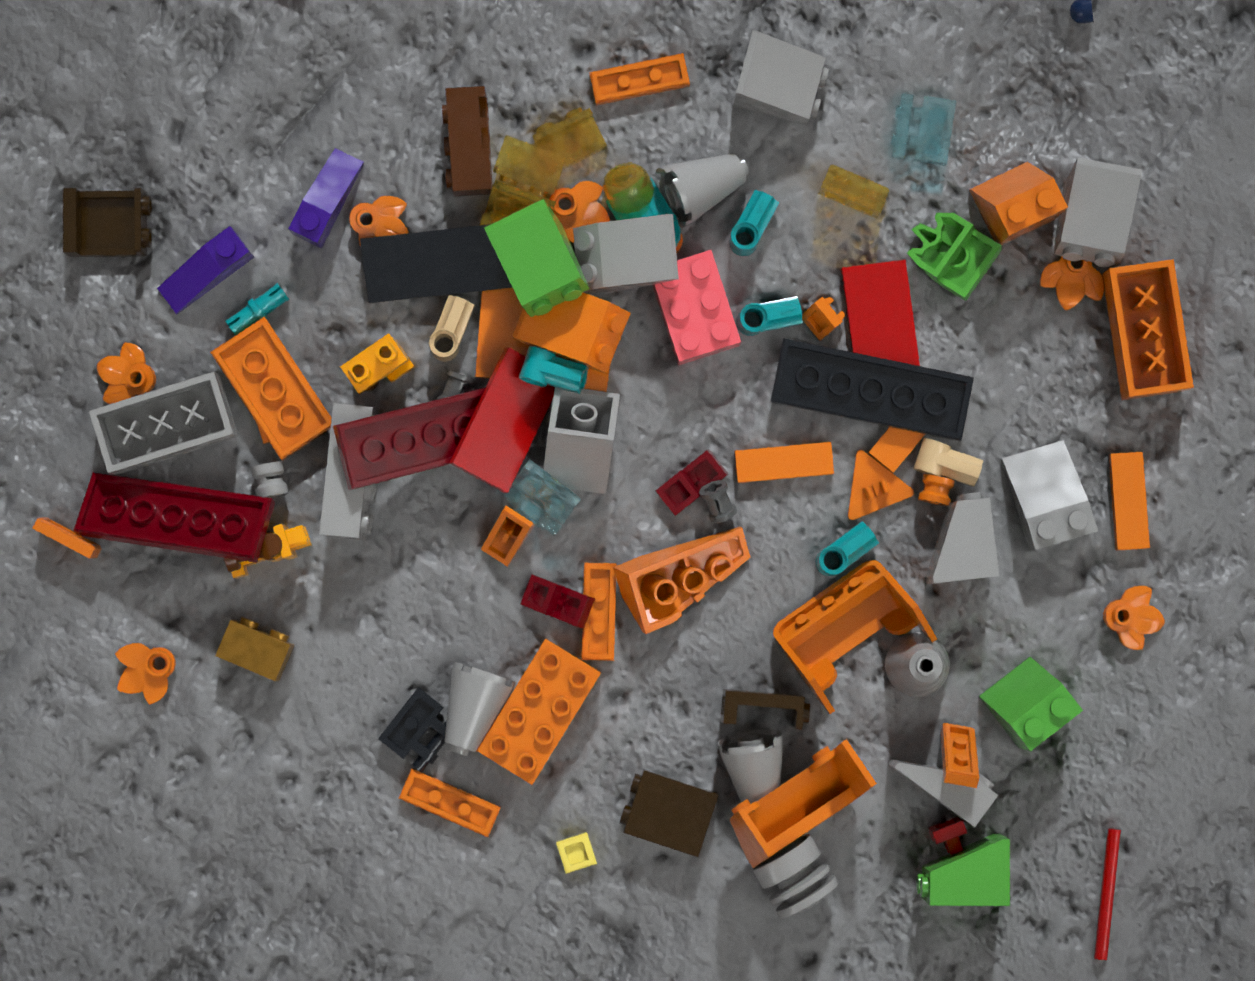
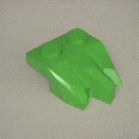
M936 213V229L921 223L911 229L923 242V246L921 248H912L907 254L932 280L964 301H967L1002 251V245L977 231L973 224L955 213Z

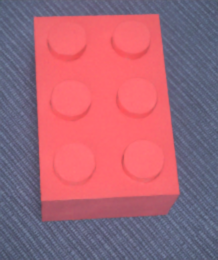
M712 250L677 260L679 279L653 284L652 286L678 366L739 347L741 344L740 336Z

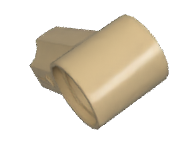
M448 296L436 329L429 340L431 353L437 360L447 362L457 356L475 304L457 296ZM449 338L454 343L452 349L446 353L439 352L435 348L439 339Z
M923 438L913 469L924 474L942 476L974 487L979 478L983 460L952 450L951 446L939 441Z

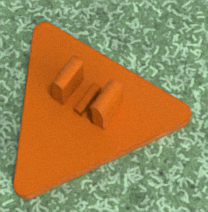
M863 450L857 451L848 509V518L850 520H855L914 495V490L870 455Z

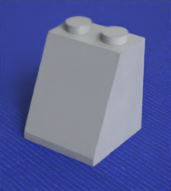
M753 30L733 106L807 126L810 117L816 118L821 99H817L815 96L818 86L824 87L829 69L823 67L826 57Z
M1077 158L1063 185L1062 196L1068 208L1059 215L1054 255L1063 256L1064 259L1069 261L1085 260L1094 262L1100 267L1118 266L1126 251L1142 170Z
M555 387L547 435L542 485L606 494L620 394L583 389L578 394Z
M980 492L961 494V496H956V502L950 503L925 577L926 585L999 576L990 497L981 498Z

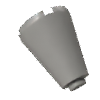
M731 153L663 165L656 170V174H661V179L656 181V185L672 212L679 218L678 223L680 227L683 228L693 223L746 182V175L749 174V170L742 157L738 158L737 155Z
M913 632L904 634L892 643L887 652L884 665L886 676L894 688L908 696L923 697L934 693L944 684L949 673L950 661L945 647L938 639L932 643L924 633ZM925 659L926 668L922 671L920 663Z
M454 662L451 673L444 742L450 744L449 751L464 756L468 755L469 750L476 752L514 690L516 682L474 667H463V664Z
M772 728L743 730L736 732L737 739L728 741V737L725 736L718 741L720 755L741 802L748 799L752 804L781 785L783 738L780 730L777 731L776 735L772 733Z

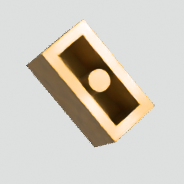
M241 616L240 621L230 620L215 656L273 681H280L294 648V644L287 642L289 636L274 629H271L269 634L258 630L259 623Z

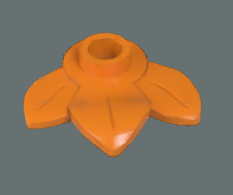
M582 181L572 189L560 188L553 192L549 199V207L562 223L566 235L572 243H574L573 228L610 221L606 209L597 202L603 187L595 182ZM561 200H569L571 207L568 210H562L559 207Z
M381 196L372 204L359 203L354 206L349 214V223L351 228L358 233L360 247L361 238L409 233L407 227L398 218L405 210L407 203L398 197ZM363 213H369L371 216V222L368 225H363L360 222V216Z
M1061 256L1060 260L1049 263L1041 274L1040 286L1044 288L1056 287L1057 299L1066 311L1076 306L1083 299L1084 295L1095 301L1102 299L1104 280L1101 273L1092 267V262L1081 260V267L1076 269L1072 267L1071 261Z
M125 342L121 348L120 356H107L97 363L99 376L104 382L109 384L102 398L108 404L150 392L155 387V372L146 364L143 350L135 344ZM140 373L142 379L140 383L136 384V377Z
M1134 586L1126 589L1121 599L1110 602L1103 612V620L1107 627L1117 632L1121 644L1128 649L1143 650L1144 634L1158 632L1165 624L1162 613L1154 606L1149 605L1152 589L1147 586ZM1120 610L1123 612L1122 622L1118 619Z
M132 643L120 648L115 653L118 660L127 666L118 682V691L129 694L143 692L149 705L156 703L165 696L168 690V677L174 672L176 667L175 657L170 650L163 647L150 649L142 643ZM158 657L165 660V667L161 670L157 669L154 664Z

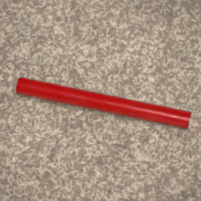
M1108 828L1103 869L1094 959L1107 960L1121 835V830Z

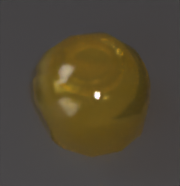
M626 162L616 165L607 172L604 177L603 191L615 211L629 214L641 210L650 203L654 193V186L643 166L633 162Z

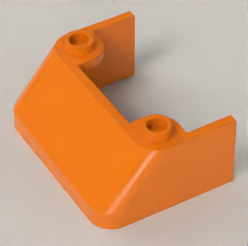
M876 560L860 564L780 620L773 630V636L829 714L833 713L835 709L823 691L829 688L837 678V671L832 663L877 631L885 627L893 635H902L918 626L932 643L937 640L917 603L887 569Z
M847 739L832 751L828 746L812 756L813 764L758 801L751 804L746 799L731 810L734 815L729 820L745 857L753 868L848 806L877 784Z

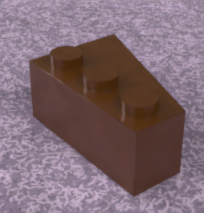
M485 86L445 88L446 105H442L443 124H448L449 136L444 137L445 156H450L451 168L446 169V186L453 189L455 197L492 195L489 111Z

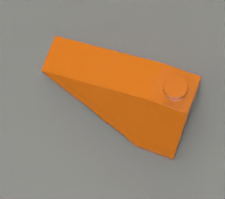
M736 527L639 556L617 565L613 569L624 602L642 632L648 634L677 621L682 616V612L693 602L698 603L705 597L704 593L718 581H724L750 558V553L743 528Z

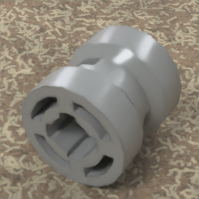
M282 461L251 467L252 478L257 481L256 496L274 498L289 494L288 486L283 482L282 478L284 473Z

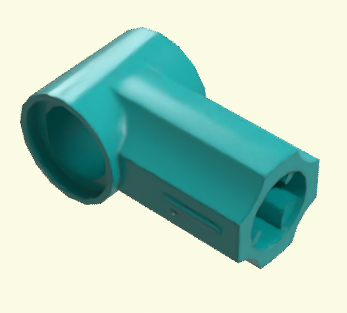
M754 190L737 224L732 228L730 235V248L736 255L749 256L756 250L764 231L779 205V202L773 196L763 191ZM748 233L753 238V242L749 245H741L736 240L737 234Z
M797 296L760 304H748L739 312L736 318L738 330L747 336L803 324L801 305ZM745 313H756L760 318V325L758 327L748 326L744 320Z
M529 346L519 379L540 387L550 385L580 394L585 387L589 368L587 365L556 357L554 353L548 350Z
M861 521L817 554L815 560L817 570L825 576H835L843 572L848 566L879 544L875 534ZM832 552L838 556L840 564L836 570L828 569L825 566L824 556L826 553Z

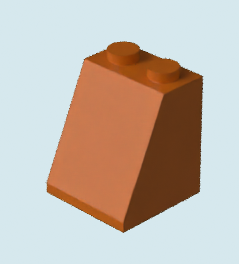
M1025 162L969 190L993 240L1000 245L1055 220L1068 208L1055 179L1029 162Z
M582 293L579 298L572 301H564L554 306L551 311L544 315L530 317L523 308L512 337L529 346L548 350L554 353L556 357L587 365L589 369L607 374L631 313L609 301Z

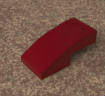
M708 449L655 491L676 516L701 497L699 491L704 485L722 480L729 474L710 449Z
M531 574L520 604L584 629L595 598Z

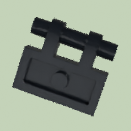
M418 687L378 740L403 759L411 749L414 750L419 756L412 766L422 773L429 763L433 764L439 757L437 753L446 743L444 742L446 722L443 723L437 718L444 706ZM431 726L437 733L428 745L425 746L419 739Z

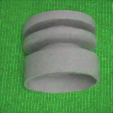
M810 834L801 836L757 867H752L751 869L763 889L778 885L779 889L771 895L769 900L772 904L784 901L776 909L781 919L796 913H802L817 905L839 884L834 875L821 879L830 871L828 864L819 865L814 868L811 866L821 855V852Z

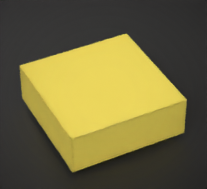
M587 832L556 842L566 874L597 864Z

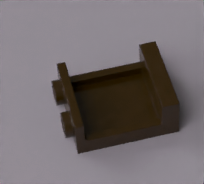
M63 188V253L69 257L147 256V248L152 246L151 228H147V216L152 214L151 197L147 196V192L142 188H135L134 191H79L77 188Z
M723 689L720 720L723 724L736 725L738 705L792 709L791 727L794 729L802 730L803 723H809L810 703L805 702V697L802 695Z
M643 769L642 775L635 773L630 792L634 793L635 796L631 806L625 805L619 822L625 825L623 833L699 857L719 796L718 793L650 772L647 769Z

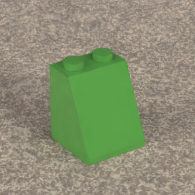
M544 199L484 228L521 306L530 317L544 315L551 311L554 306L564 301L575 300L583 292L590 289L562 223Z
M1028 657L979 695L980 699L1017 747L1032 751L1083 711L1065 686L1031 657Z
M991 834L963 847L961 852L953 855L949 853L923 865L922 874H917V894H921L922 899L930 906H1010V839L1001 834Z

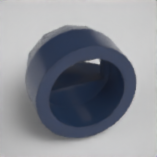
M1075 0L1072 3L1070 15L1074 21L1084 24L1094 22L1091 0Z

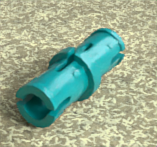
M276 283L255 300L253 298L248 300L247 306L225 320L232 332L237 335L263 317L268 319L267 315L290 299L280 285Z

